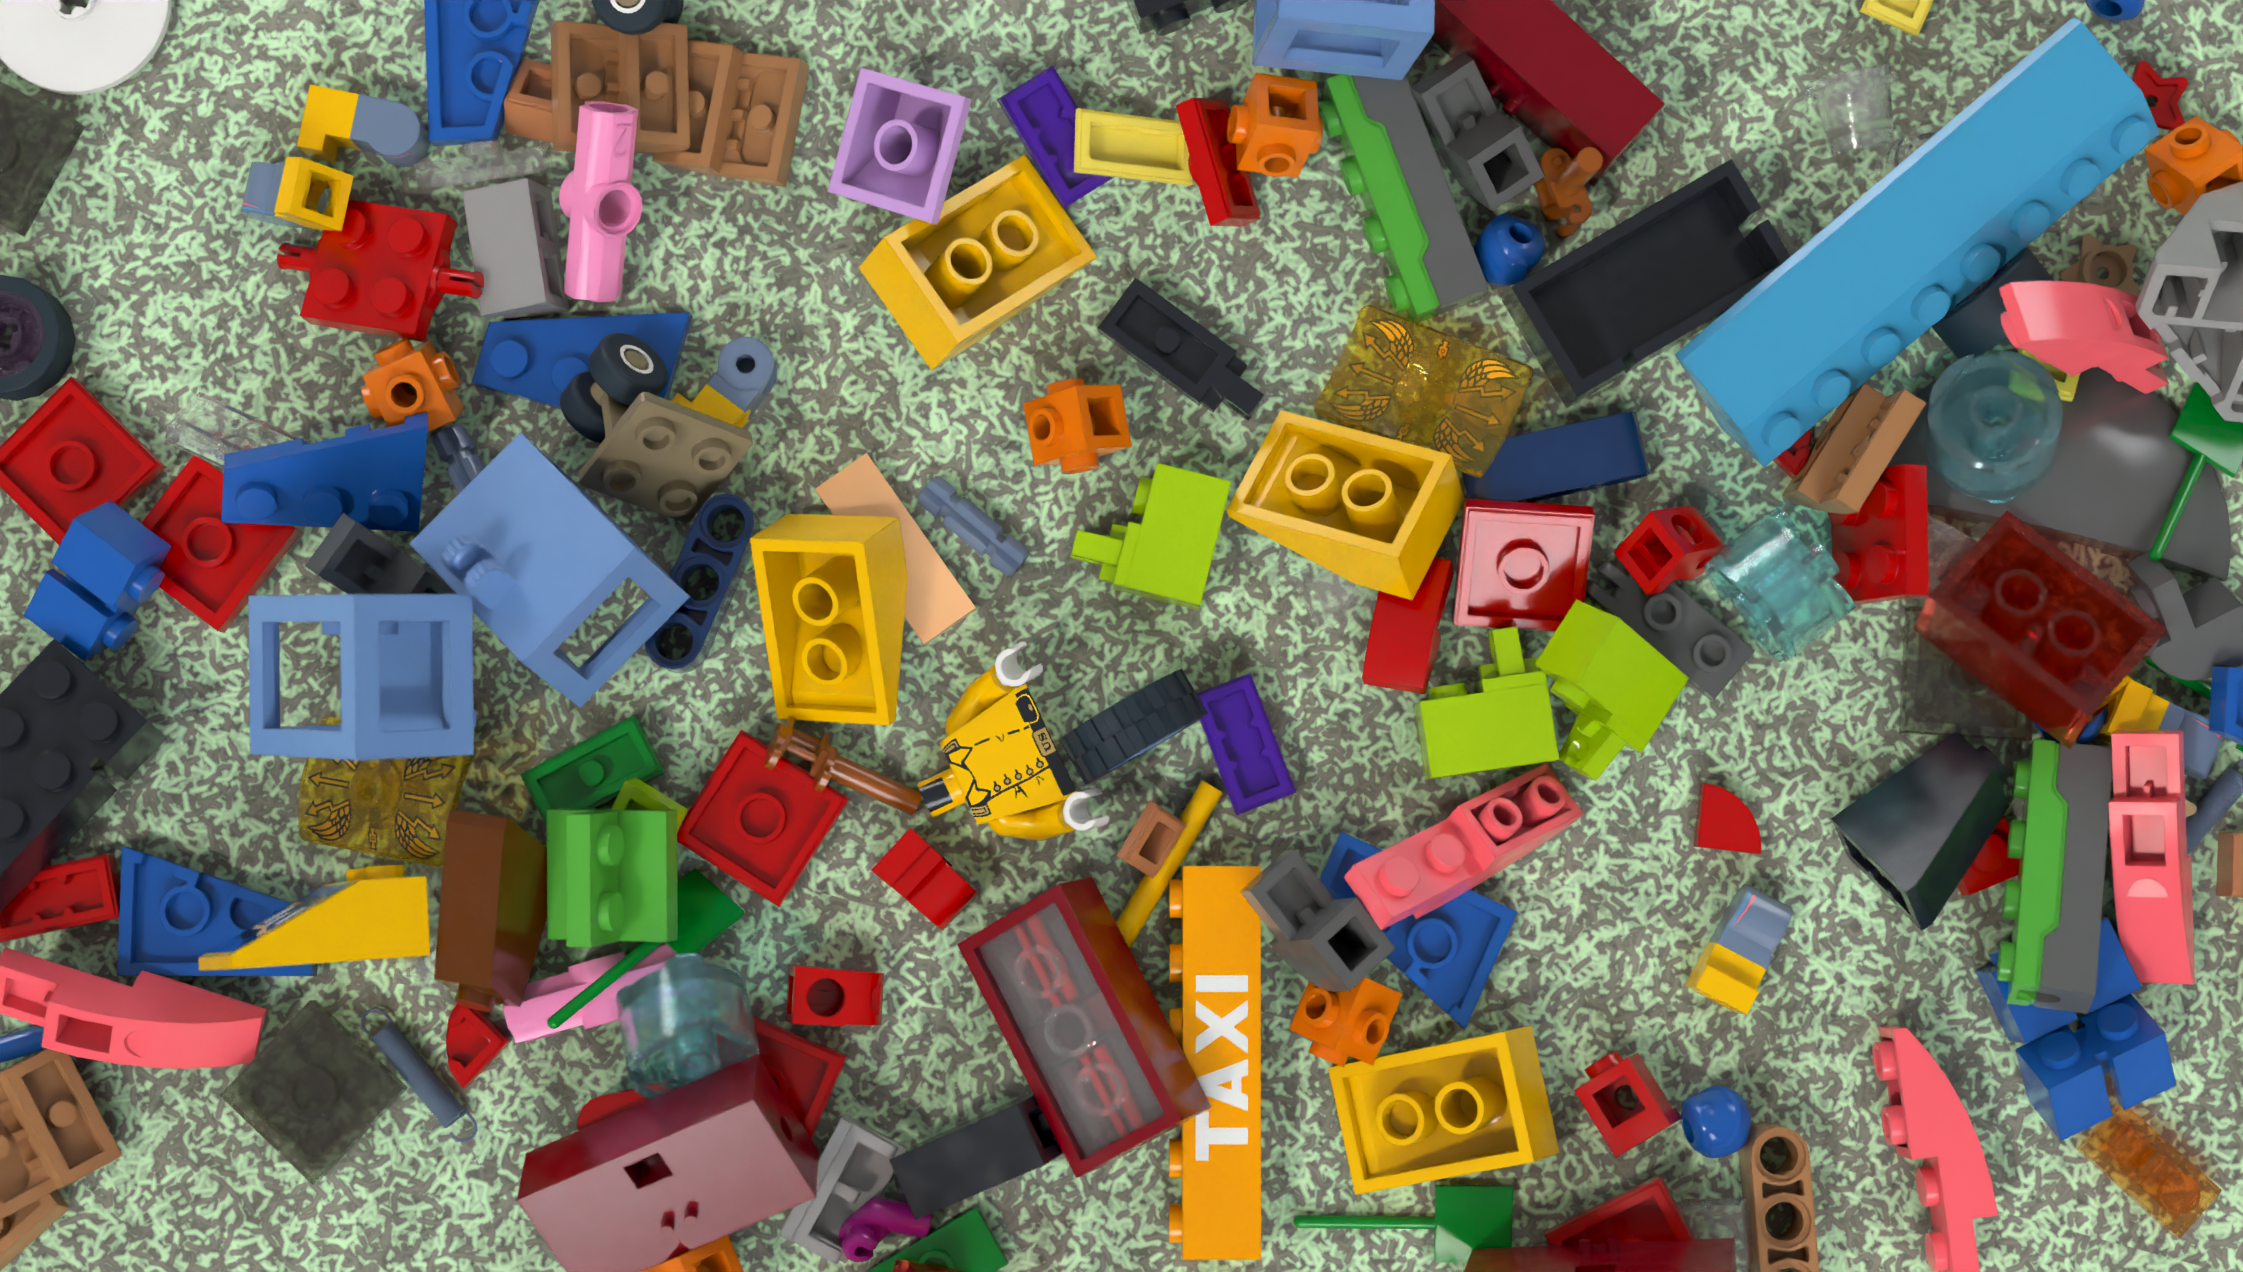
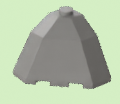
M2243 181L2200 195L2155 254L2135 305L2137 314L2150 330L2154 328L2168 345L2169 353L2194 383L2198 382L2210 396L2212 406L2225 421L2242 423Z

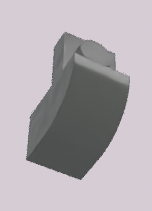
M1461 53L1410 87L1430 126L1427 131L1435 150L1461 186L1485 207L1494 211L1545 177L1521 126L1498 111L1472 58Z
M345 513L340 516L305 565L316 575L347 594H456L438 574Z
M2150 551L2125 562L2135 585L2127 590V595L2138 616L2122 625L2128 635L2162 671L2179 679L2204 680L2212 678V666L2238 667L2243 664V604L2216 577L2182 594L2176 578L2160 561H2152L2149 558Z
M1296 849L1285 850L1240 891L1275 936L1270 942L1275 951L1301 976L1324 990L1333 992L1350 991L1395 949L1356 897L1334 899Z

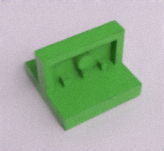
M569 808L547 810V939L566 940V947L588 948L617 941L670 942L678 940L677 810Z

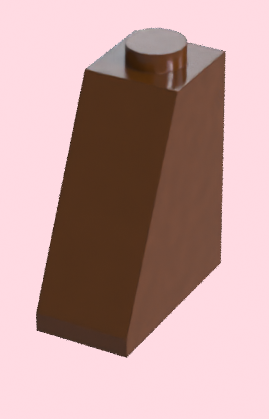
M450 809L446 823L434 979L456 992L454 1000L456 1003L471 1009L492 1012L495 1003L520 1007L547 920V847L509 818Z

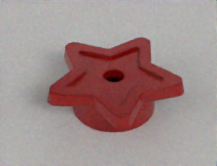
M2146 61L2137 62L2132 80L2141 89L2145 99L2153 97L2156 100L2155 107H2149L2157 128L2173 131L2185 123L2177 102L2186 89L2188 80L2184 77L2161 78Z

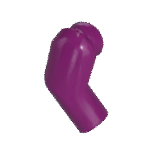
M876 1197L870 1199L844 1220L839 1230L838 1242L842 1247L844 1255L849 1260L854 1262L868 1261L874 1256L873 1250L891 1232L921 1238L926 1237L930 1228L932 1213L916 1220L908 1203Z

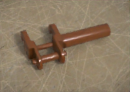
M1592 147L1582 149L1572 161L1564 150L1552 148L1544 152L1540 160L1537 161L1545 177L1534 183V187L1538 194L1536 199L1545 221L1556 222L1561 218L1567 220V225H1560L1555 230V235L1559 238H1566L1574 234L1579 225L1586 222L1591 215L1592 204L1584 185L1600 169L1603 162L1601 153ZM1575 206H1577V207L1579 208V212H1578V213H1577V211H1576Z
M789 716L784 724L777 723L774 730L775 734L766 750L763 767L773 770L786 750L812 762L810 775L815 778L813 789L823 792L831 779L911 816L917 810L922 798L920 791L838 755L837 748L829 745L831 734L825 732L818 739L794 728L795 718Z

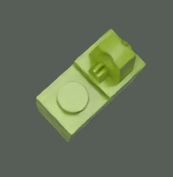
M1157 463L1153 479L1141 476L1132 513L1142 515V523L1128 522L1127 527L1112 524L1109 537L1077 530L1070 557L1102 566L1098 580L1113 584L1114 590L1199 611L1232 481Z
M1577 599L1535 663L1538 668L1555 681L1550 689L1551 692L1565 701L1564 705L1577 715L1559 753V759L1578 774L1594 781L1598 780L1624 746L1639 753L1643 752L1689 680L1683 672L1620 618Z
M1517 626L1488 631L1491 664L1478 666L1480 681L1475 683V694L1467 695L1466 683L1428 688L1429 700L1420 701L1414 705L1425 780L1559 760L1546 673L1539 671V668L1535 665L1536 657L1523 659Z

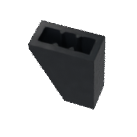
M1955 731L1831 819L1849 859L1923 931L1933 924L2010 806L2000 781L2006 776V773L1997 757L1986 746L1981 745L1976 749Z
M1031 1091L918 1143L889 1161L895 1172L894 1180L897 1191L901 1198L909 1204L917 1220L1042 1167L1063 1154V1151Z

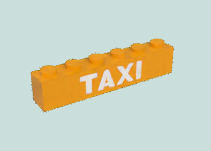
M1182 866L1181 879H1169V918H1181V944H1169V983H1181V1008H1169V1026L1212 1107L1181 1124V1138H1169V1178H1181V1204H1169V1243H1181L1183 1260H1261V918L1240 893L1244 887L1261 873V866Z

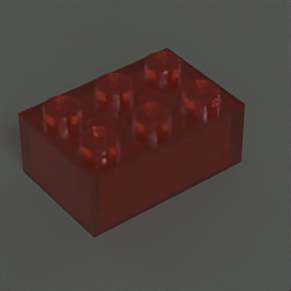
M2007 510L1931 592L1913 630L2070 749L2147 662L2167 631V628Z

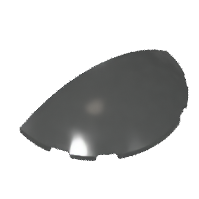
M2018 351L2001 353L1997 357L1985 359L1968 366H1959L1937 378L1916 393L1919 399L1926 402V405L1887 467L1901 464L1927 465L1928 513L1974 524L1987 522L2101 549L2100 553L2131 560L2151 550L2194 456V453L2169 437L2178 413L2164 399L2157 395L2155 391L2144 394L2123 381L2117 382L2111 374L2099 367H2092L2080 373L2072 402L2062 401L2011 385L2009 382ZM2206 461L2159 561L2168 569L2211 579L2216 577L2219 581L2224 582L2228 578L2231 556V530L2228 507L2213 465Z

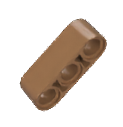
M1766 1122L1754 1125L1751 1128L1747 1144L1739 1150L1748 1272H1779L1785 1268H1793L1795 1272H1819L1810 1154L1807 1144L1800 1134L1790 1128ZM1779 1136L1786 1144L1787 1158L1778 1169L1766 1171L1760 1161V1149L1768 1139ZM1787 1202L1793 1214L1789 1229L1780 1235H1770L1765 1225L1768 1210L1777 1203Z

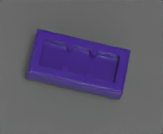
M1054 66L1049 67L997 99V102L1062 208L1067 207L1114 178L1074 172L1075 115L1078 107Z
M1251 673L1197 693L1208 712L1199 721L1235 816L1296 793Z

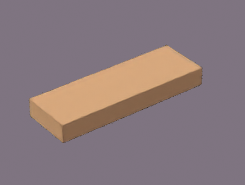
M867 453L815 488L832 515L900 517L908 575L905 619L924 646L977 610Z

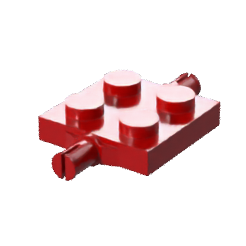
M348 200L342 231L324 230L315 248L284 242L279 247V250L284 254L277 253V264L280 269L309 272L310 280L300 317L312 325L401 339L409 338V340L425 342L432 314L445 293L478 299L482 291L477 287L484 288V277L481 272L451 269L449 252L457 222L444 213Z

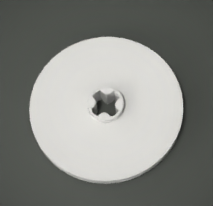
M0 0V59L21 78L48 91L81 95L107 90L131 78L154 56L162 43L169 25L172 0H89L86 8L75 6L71 15H69L70 8L62 0Z

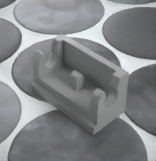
M529 178L463 191L462 195L474 272H481L484 277V288L477 287L482 291L481 296L478 298L481 316L485 318L504 316L505 321H513L568 312L569 305L567 295L564 294L565 279L551 189Z
M845 1114L838 1122L818 1160L816 1198L793 1207L779 1236L793 1241L833 1263L838 1264L841 1261L846 1264L848 1258L844 1255L842 1247L838 1242L842 1223L870 1199L882 1196L894 1173L889 1160L906 1151L907 1147Z

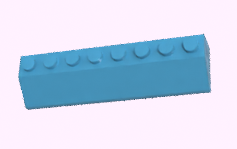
M2072 17L1675 354L1720 428L1763 467H1766L1783 451L1790 448L1803 434L1834 408L1841 405L1848 396L1880 369L1892 362L1906 347L1932 325L1939 322L1951 309L1983 282L1989 280L1996 271L2033 240L2040 237L2048 227L2080 200L2092 193L2099 184L2131 157L2138 154L2151 140L2160 134L2143 92L2083 22Z

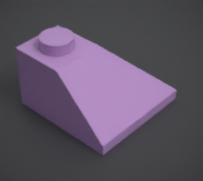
M860 68L827 192L938 225L972 99Z

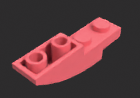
M2071 281L2011 282L1999 288L2006 311L2001 313V323L2008 339L2017 349L2023 348L2037 356L2042 363H2049L2072 377L2092 367H2099L2111 374L2117 382L2123 381L2144 394L2169 384L2161 363L2168 359L2167 352L2161 336L2154 328L2150 330L2137 314L2135 306L2138 300L2137 296L2112 287Z
M2116 730L2111 733L2113 799L2108 804L2112 876L2119 942L2139 983L2193 985L2195 983L2192 863L2191 855H2187L2183 730Z
M1545 763L1457 806L1446 820L1354 864L1344 876V879L1380 930H1383L1412 914L1417 919L1467 892L1577 821L1584 813L1548 764Z
M6 947L0 955V1014L44 1027L41 1046L43 1048L113 1064L177 1069L225 1067L253 1063L258 1055L267 1010L265 1008L141 970L131 987Z
M1894 1025L1879 1027L1881 1042L1873 1043L1872 1054L1875 1072L1879 1081H1887L1890 1106L1883 1107L1881 1111L1882 1128L1887 1144L1889 1146H1896L1897 1155L1911 1160L1923 1158L1924 1168H1917L1916 1187L1921 1205L1923 1207H1930L1933 1232L1926 1233L1925 1252L1929 1267L1932 1272H1980L1973 1219L1998 1216L1991 1176L1977 1134L1951 1082L1927 1049L1907 1028Z

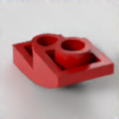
M1433 559L1413 600L1381 591L1378 592L1362 675L1364 684L1426 694L1441 642L1438 627L1454 575L1451 560Z

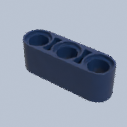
M1624 412L1486 442V456L1470 451L1473 446L1462 449L1463 452L1479 465L1460 466L1468 499L1527 503L1624 483L1650 475L1636 412Z
M721 494L705 501L697 513L670 577L687 594L688 580L699 569H714L718 574L719 585L715 594L707 600L697 601L689 597L645 642L646 652L651 660L668 671L676 673L691 672L704 662L751 558L750 538L760 532L759 519L753 509L738 496ZM729 510L741 512L745 520L744 530L741 535L730 542L716 540L713 533V525L718 515ZM673 627H688L693 636L692 649L681 659H668L662 649L664 635Z

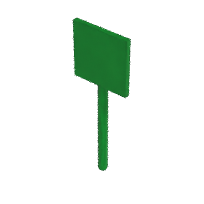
M2198 382L2193 383L2169 434L2172 440L2194 453V456L2151 547L2149 558L2152 561H2159L2162 558L2205 462L2207 461L2233 478L2236 476L2243 461V423L2225 421L2212 406L2210 396Z
M695 868L677 882L678 940L664 943L683 961L687 962L744 916V910ZM663 942L641 943L547 1020L548 1026L551 1029L558 1028Z
M1435 1185V1216L1298 1215L1294 1218L1293 1223L1297 1228L1434 1229V1262L1467 1263L1473 1249L1512 1247L1513 1186Z

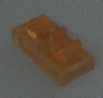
M2117 1102L2111 1109L2113 1116L2098 1123L2076 1149L2170 1235L2180 1239L2222 1190L2131 1108L2124 1110Z

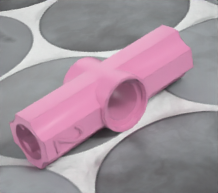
M585 101L584 105H581L579 108L574 170L563 181L559 192L560 207L564 215L570 218L564 294L574 299L590 300L599 303L617 301V297L621 296L626 237L639 222L643 209L642 198L638 190L631 185L638 109L626 104Z
M662 944L556 1029H551L547 1024L549 1017L622 960L625 955L624 952L569 966V972L527 983L520 1007L503 1004L508 1029L512 1033L515 1044L524 1041L530 1042L561 1033L560 1031L583 1025L585 1030L639 1015V1009L706 991L699 955L697 953L685 962L666 944Z

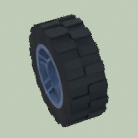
M1180 669L1143 687L1067 733L1059 741L1084 784L1087 785L1173 737L1206 716L1208 712L1183 669Z

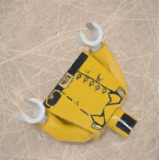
M1022 641L1002 651L997 656L996 663L967 686L945 721L947 737L940 742L951 767L917 783V786L933 818L967 802L977 824L984 825L988 823L991 830L998 836L1043 841L1075 830L1084 831L1102 827L1108 824L1109 816L1093 819L1087 811V803L1090 797L1101 795L1102 791L1099 788L1080 792L1076 791L1027 685L1024 684L1039 676L1043 671L1041 663L1028 671H1024L1019 666L1017 654L1028 645L1026 642Z

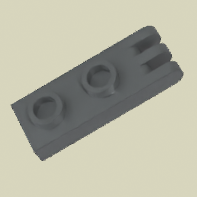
M1621 541L1617 545V547L1613 550V553L1623 543V541ZM1605 560L1597 569V572L1615 587L1614 590L1608 594L1599 584L1592 580H1588L1586 583L1585 596L1603 611L1625 622L1689 678L1688 682L1710 701L1719 695L1755 652L1753 648L1673 581L1663 592L1647 596L1629 572L1625 575L1617 567Z

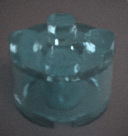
M1996 351V355H1985L1975 358V354L1958 359L1947 367L1936 380L1930 393L1928 405L1926 455L1934 470L1953 489L1967 496L1984 499L1992 504H2003L2011 501L2015 496L2033 488L2046 476L2057 455L2063 420L2062 404L2058 394L2059 390L2052 375L2035 360L2013 351Z
M1776 507L1715 554L1714 558L1704 565V570L1712 587L1725 604L1731 600L1736 610L1746 621L1742 626L1750 637L1772 658L1779 662L1783 660L1787 662L1844 619L1856 606L1845 589L1834 579H1831L1840 571L1829 553L1817 542L1806 547L1799 540L1800 533L1795 524L1780 508Z
M677 954L666 961L663 969L652 972L617 992V1013L631 1086L639 1095L647 1099L656 1098L754 1056L757 1053L759 1054L758 1041L744 979L726 967L704 963L702 956L699 954Z

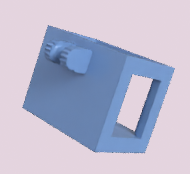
M1255 0L1252 65L1403 80L1434 34L1435 0Z
M521 432L409 543L456 594H472V611L521 663L580 708L690 597L572 478ZM629 577L650 597L578 668L562 652L559 646Z
M472 594L248 596L250 754L341 760L474 755V727L478 726L476 721L479 718L476 716L477 710L473 708ZM279 622H322V635H340L341 725L280 727Z

